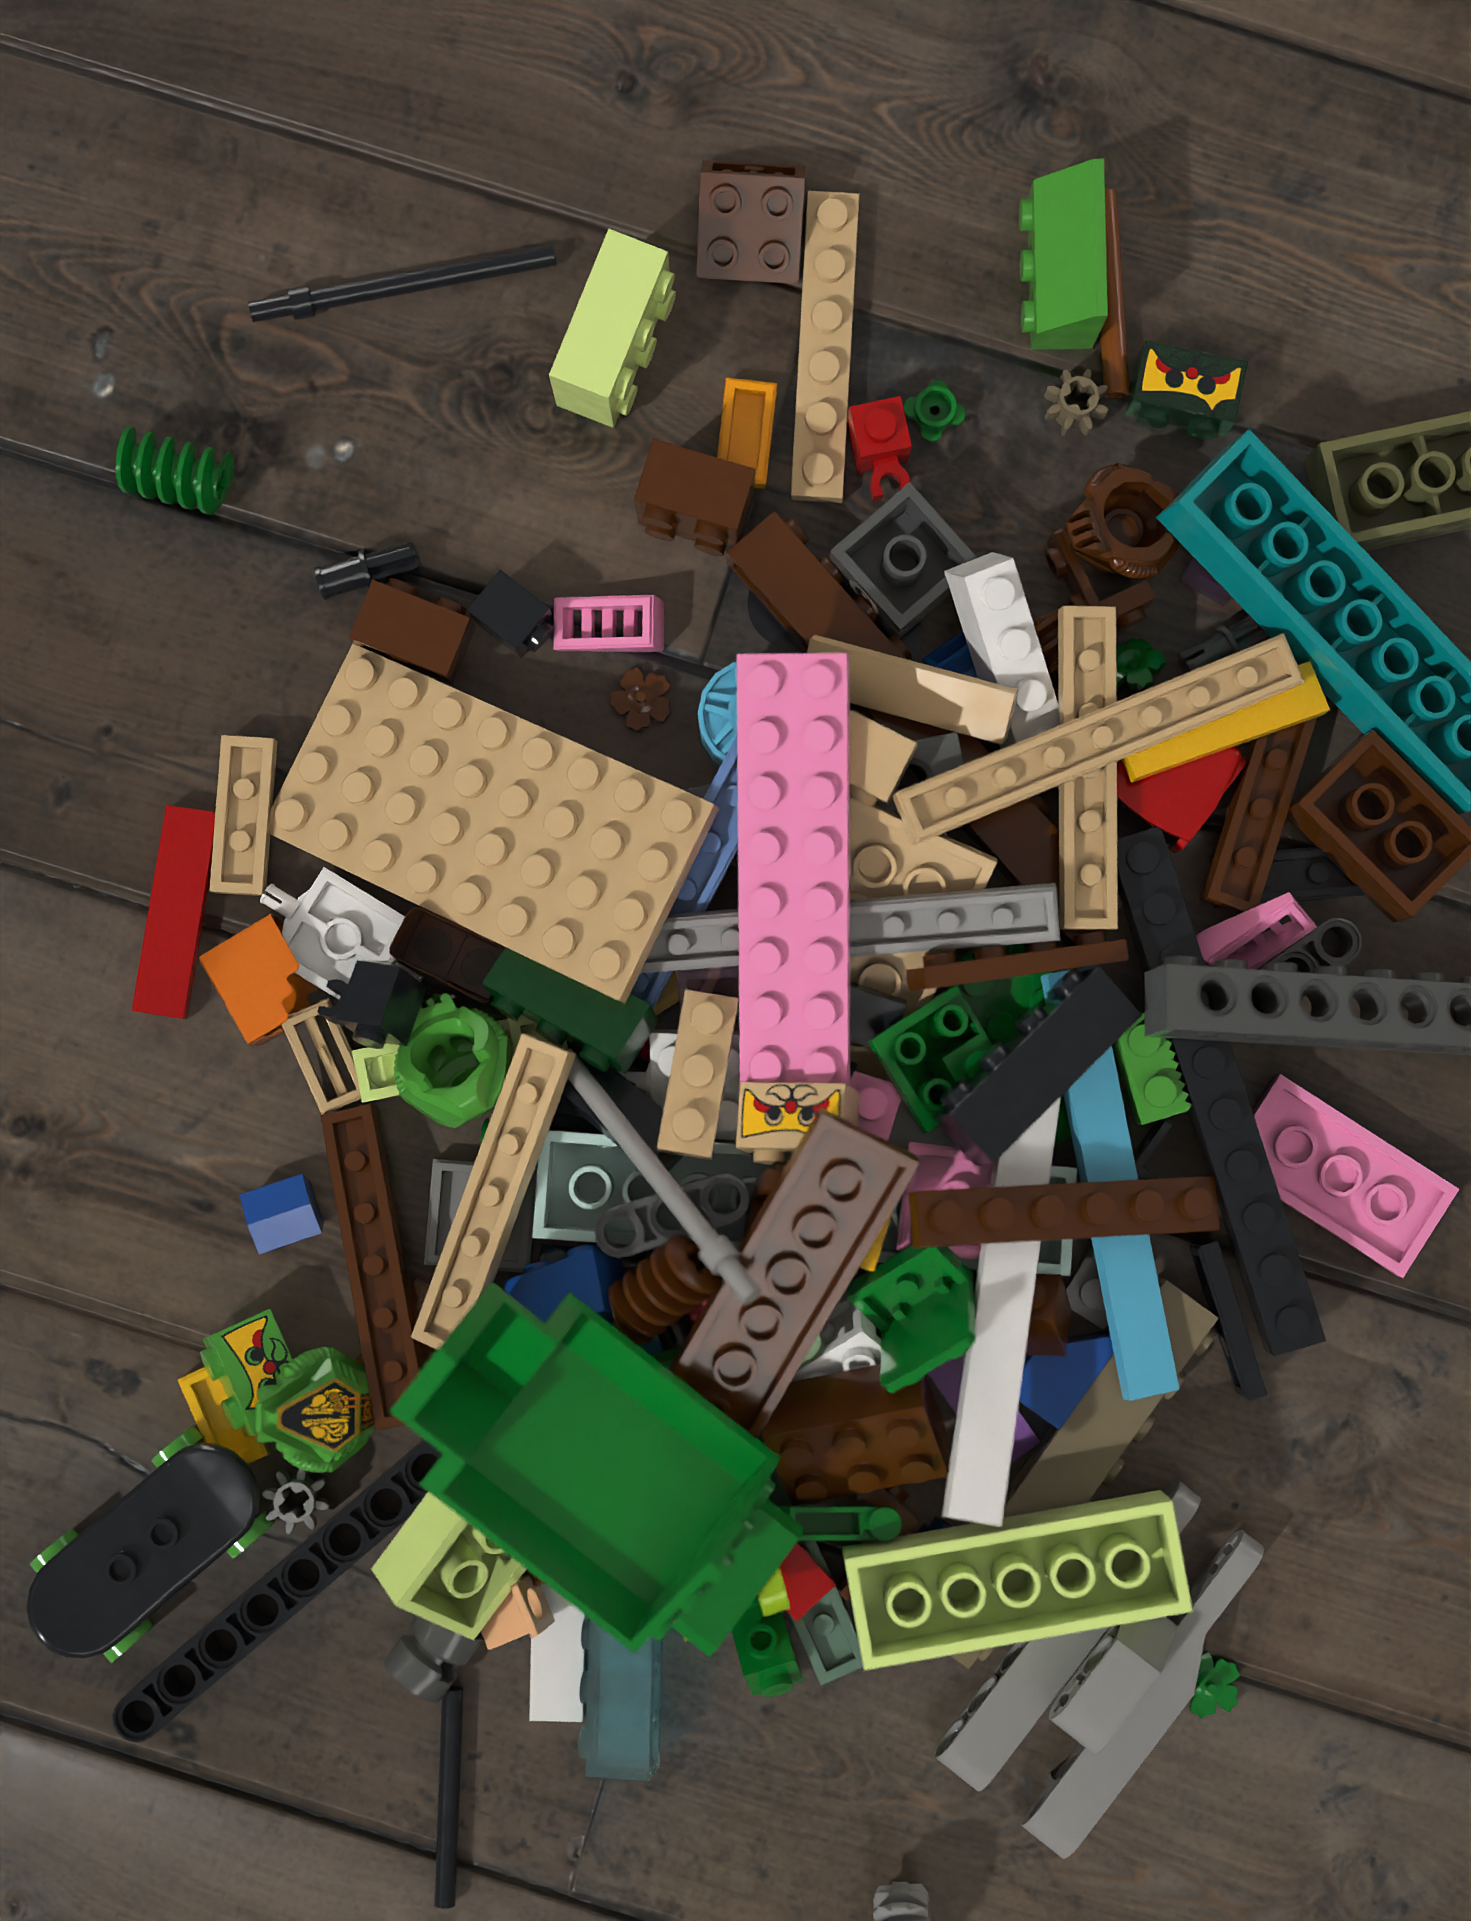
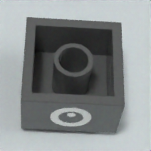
M910 482L830 550L829 560L843 577L842 582L855 597L857 595L861 596L872 607L878 617L877 621L889 635L894 634L899 639L951 595L944 571L977 558Z

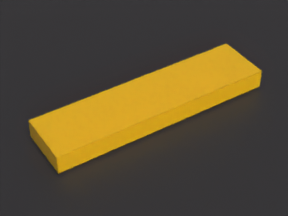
M1308 661L1298 665L1305 683L1122 759L1131 783L1326 714L1330 708L1311 662Z

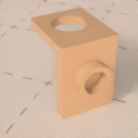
M529 1574L521 1576L511 1586L509 1594L481 1630L489 1650L527 1634H530V1637L533 1638L555 1622L541 1586L534 1587Z

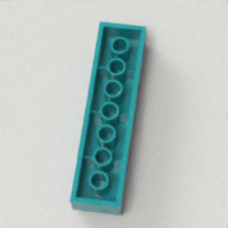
M1250 429L1227 445L1156 518L1271 638L1284 633L1297 665L1308 661L1311 662L1322 691L1363 734L1373 729L1458 815L1470 812L1471 661Z

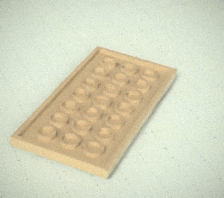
M353 643L272 805L268 834L625 1004L713 824L719 808L709 801Z

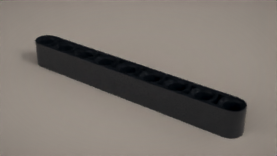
M423 1439L137 1683L115 1706L113 1726L117 1733L125 1740L134 1743L143 1742L154 1736L409 1518L428 1493L420 1485L425 1476L418 1469V1456L430 1453L439 1458L442 1453ZM386 1488L396 1491L402 1499L401 1511L388 1513L382 1510L377 1503L378 1491ZM347 1523L357 1528L361 1536L360 1546L349 1548L342 1545L337 1538V1526ZM308 1559L313 1561L319 1569V1580L317 1582L302 1580L296 1572L297 1560ZM266 1594L275 1599L278 1605V1615L267 1617L258 1612L255 1605L256 1595ZM223 1629L232 1633L237 1641L236 1651L227 1652L219 1648L215 1642V1631ZM184 1665L190 1668L195 1675V1686L187 1687L181 1685L174 1676V1666ZM141 1700L148 1703L154 1711V1720L146 1722L139 1719L133 1711V1702Z

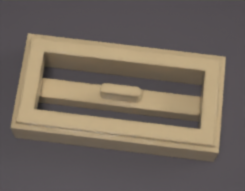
M329 997L311 1006L303 1007L297 1012L289 1013L288 1021L281 1024L322 1115L361 1099L352 1055L353 1050L342 1025L333 1024L326 1019L356 1086V1089L349 1092L315 1016L319 1015L317 1012L319 1006L333 1007ZM302 1021L307 1026L337 1094V1097L328 1100L295 1024Z

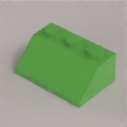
M1091 159L1034 179L1028 198L1020 199L1019 230L1028 231V249H1022L1020 255L1021 282H1029V300H1023L1021 306L1022 332H1030V350L1092 349L1107 319L1104 159Z

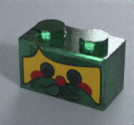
M1145 340L1136 358L1125 415L1136 417L1139 424L1150 428H1166L1168 424L1188 428V434L1201 439H1216L1219 435L1226 436L1236 422L1248 361Z

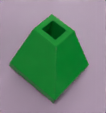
M957 985L951 986L868 1041L924 1134L939 1126L932 1116L944 1105L940 1100L941 1095L959 1079L965 1077L969 1081L982 1068L977 1063L978 1059L993 1046Z

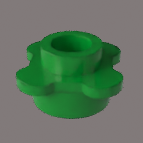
M940 380L930 382L928 387L922 390L918 397H909L904 404L905 416L915 420L921 428V437L928 442L938 441L944 430L951 425H960L965 418V408L961 404L956 403L954 395L948 390V385ZM937 407L939 409V414L935 416L930 413V408Z

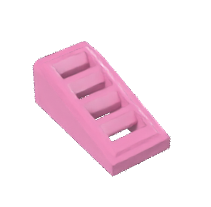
M655 595L554 598V650L663 652L664 601ZM574 610H582L581 638H573ZM595 611H602V638H595ZM617 611H624L623 637H616ZM638 611H643L642 636L638 637Z
M1290 892L1211 926L1198 933L1196 938L1202 957L1209 966L1214 967L1215 961L1237 959L1247 961L1248 969H1258L1313 931L1317 926ZM1288 915L1292 921L1282 925L1279 920ZM1269 927L1271 928V930H1269V931H1267V932H1265V933H1261V932H1263L1264 930H1266L1267 928H1269Z

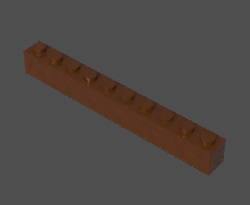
M773 511L727 551V564L806 653L810 638L818 635L907 660L912 658L908 648L896 635L891 634L887 638L874 624L878 617L872 607L859 595L852 599L839 583L843 581V577L833 563L825 556L818 560L805 546L809 542L807 535L790 517L783 521ZM852 704L862 716L912 741L954 733V731ZM958 733L964 764L990 754L978 741V738ZM916 766L908 767L920 782L928 780L927 774L923 769ZM1038 794L960 826L982 852L997 859L996 867L1013 886L1055 883L1059 922V831L1047 818L1051 811ZM1117 884V895H1118V894L1121 892V889H1120V887H1119L1118 884ZM1117 897V909H1120L1124 904ZM1059 930L1060 940L1067 947L1074 946L1073 935L1092 933L1095 930Z

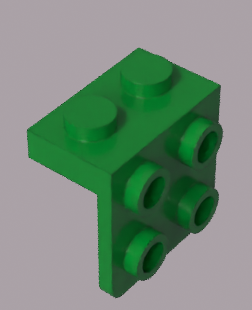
M913 1245L876 1266L874 1272L868 1271L855 1279L847 1287V1299L881 1331L880 1382L890 1393L906 1385L915 1384L926 1373L950 1359L961 1357L975 1342L974 1275L949 1247L913 1248Z

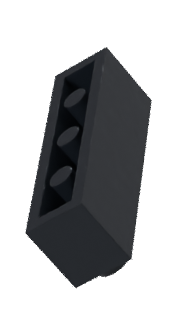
M1100 966L1081 972L1074 968L1062 976L1051 988L1055 996L1043 1008L1037 1004L1023 1014L1014 1025L1019 1031L1006 1044L1003 1041H999L991 1046L978 1059L977 1063L982 1068L969 1081L963 1077L952 1084L941 1095L940 1100L944 1105L932 1118L974 1165L995 1163L1142 1016Z

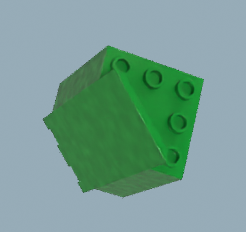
M491 1282L389 1411L442 1453L421 1481L420 1485L633 1653L650 1637L659 1642L672 1627L710 1657L718 1649L794 1547L805 1529L767 1499L776 1486V1483L769 1478L781 1458L570 1292L548 1319L542 1322Z

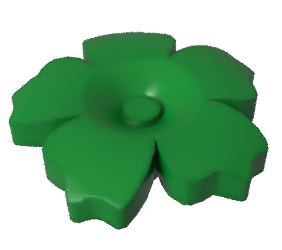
M1131 638L1128 640L1126 647L1123 644H1116V689L1126 681L1130 689L1137 688L1144 691L1146 688L1152 687V674H1159L1161 668L1166 666L1164 653L1159 650H1152V644L1144 639Z
M1208 1651L1202 1652L1195 1693L1189 1705V1710L1192 1714L1198 1715L1201 1719L1206 1715H1214L1216 1712L1215 1702L1227 1712H1231L1232 1708L1238 1705L1236 1697L1238 1689L1231 1684L1240 1676L1234 1662L1225 1661L1219 1657L1213 1663L1210 1653Z

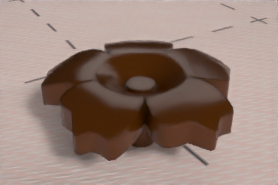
M638 667L632 670L627 669L625 676L619 682L623 690L610 693L609 705L616 710L619 716L627 714L626 727L633 729L635 732L642 728L650 727V717L657 722L664 723L666 718L671 715L669 709L670 700L667 697H662L670 689V683L666 681L665 675L657 676L654 673H650L644 681L643 674Z

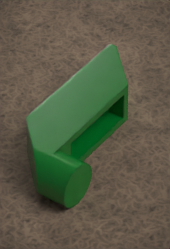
M777 1506L805 1528L798 1541H890L898 1536L902 1527L899 1514L888 1507Z

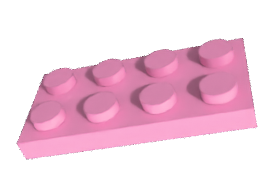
M1276 1074L1253 1109V1114L1281 1201L1391 1273L1403 1278L1458 1193L1459 1188L1285 1076Z

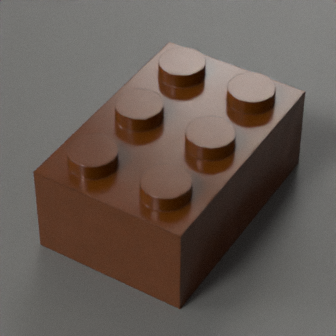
M1373 729L1354 740L1290 804L1287 817L1317 847L1322 849L1328 855L1327 857L1355 885H1358L1366 896L1393 923L1413 917L1471 859V827Z
M881 1364L792 1381L762 1430V1438L766 1447L781 1458L776 1469L792 1506L817 1503L826 1499L858 1493H870L879 1489L910 1483H923L928 1480L947 1477L949 1465L946 1429L927 1375L925 1374L915 1384L906 1385L893 1393L888 1392L881 1385Z

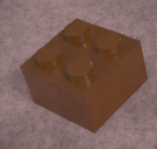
M653 438L634 497L638 524L645 526L644 532L657 539L674 541L675 536L694 541V547L701 552L714 556H724L725 551L731 549L742 539L755 497L756 469Z

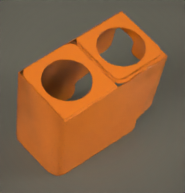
M273 914L265 916L199 956L201 964L218 994L225 1002V1006L246 1043L252 1046H261L285 1033L281 1024L288 1021V1014L297 1012L301 1008L310 1005L307 996L319 988L294 973L298 971L299 964L282 936L284 924Z

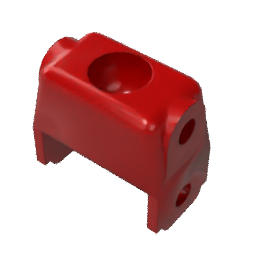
M1234 746L1131 783L1121 759L1117 761V799L1151 825L1159 827L1162 831L1175 836L1168 849L1176 854L1192 840L1216 808L1222 795L1241 772L1247 760L1242 757L1240 749Z

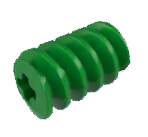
M127 426L123 430L116 452V479L118 487L122 492L134 494L138 491L143 498L152 500L158 496L162 503L171 505L178 501L182 508L190 510L198 506L202 513L213 515L220 509L233 481L234 460L231 452L226 453L219 465L216 464L215 448L207 446L199 460L196 459V445L193 442L187 441L181 453L176 454V440L173 437L167 436L161 448L157 449V438L154 432L147 431L143 435L141 443L138 444L135 427Z

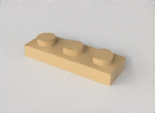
M221 735L210 892L252 896L266 895L271 836L268 834L270 810L273 805L278 743L274 738Z
M685 989L657 1145L658 1152L712 1161L739 998Z

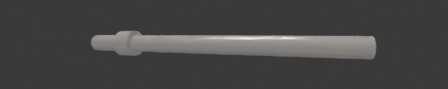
M576 1055L568 1080L701 1249L699 1257L712 1274H720L744 1305L753 1302L762 1291L737 1260L740 1255L737 1249L725 1235L718 1236Z

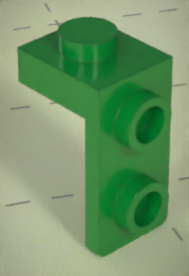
M756 1596L731 1631L743 1676L752 1695L762 1694L764 1697H775L787 1693L793 1688L794 1683L804 1681L798 1658L790 1641L783 1612L764 1617Z

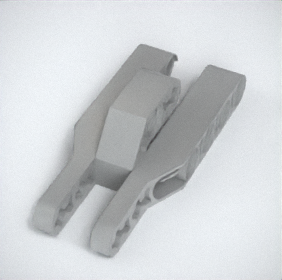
M1176 1480L1163 1493L1173 1502L1178 1534H1180L1196 1513L1201 1497L1180 1480ZM1238 1530L1231 1535L1189 1589L1193 1612L1014 1643L945 1733L936 1748L934 1757L976 1791L983 1790L997 1775L1103 1636L1059 1694L1049 1712V1719L1074 1738L1078 1745L1055 1775L1052 1773L1047 1775L1044 1779L1046 1787L1030 1807L1024 1822L1019 1823V1825L1061 1858H1068L1080 1846L1193 1697L1205 1635L1260 1563L1265 1551L1264 1546L1244 1530Z

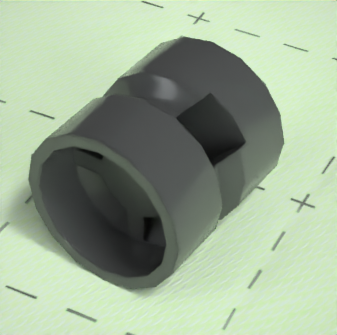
M416 1616L410 1624L413 1635H402L383 1663L391 1676L411 1693L431 1703H439L457 1677L455 1665H466L484 1639L481 1631L474 1640H471Z

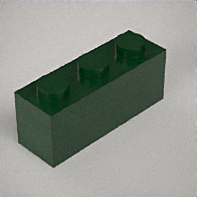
M505 947L482 982L493 997L491 1006L501 1014L514 1021H518L521 1015L537 1024L534 1030L539 1035L560 1047L565 1040L582 1049L579 1056L603 1072H606L611 1066L626 1074L659 1022L652 1006L632 994L629 995L624 1004Z

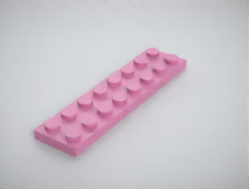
M850 653L737 654L740 1082L846 1083L850 1086Z

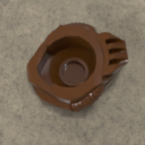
M1119 462L1095 471L1084 488V494L1087 498L1065 522L1066 527L1063 530V535L1068 549L1101 573L1121 574L1136 580L1151 579L1159 574L1180 545V542L1156 518L1180 494L1179 491L1159 482L1150 476L1148 472L1138 468H1131Z

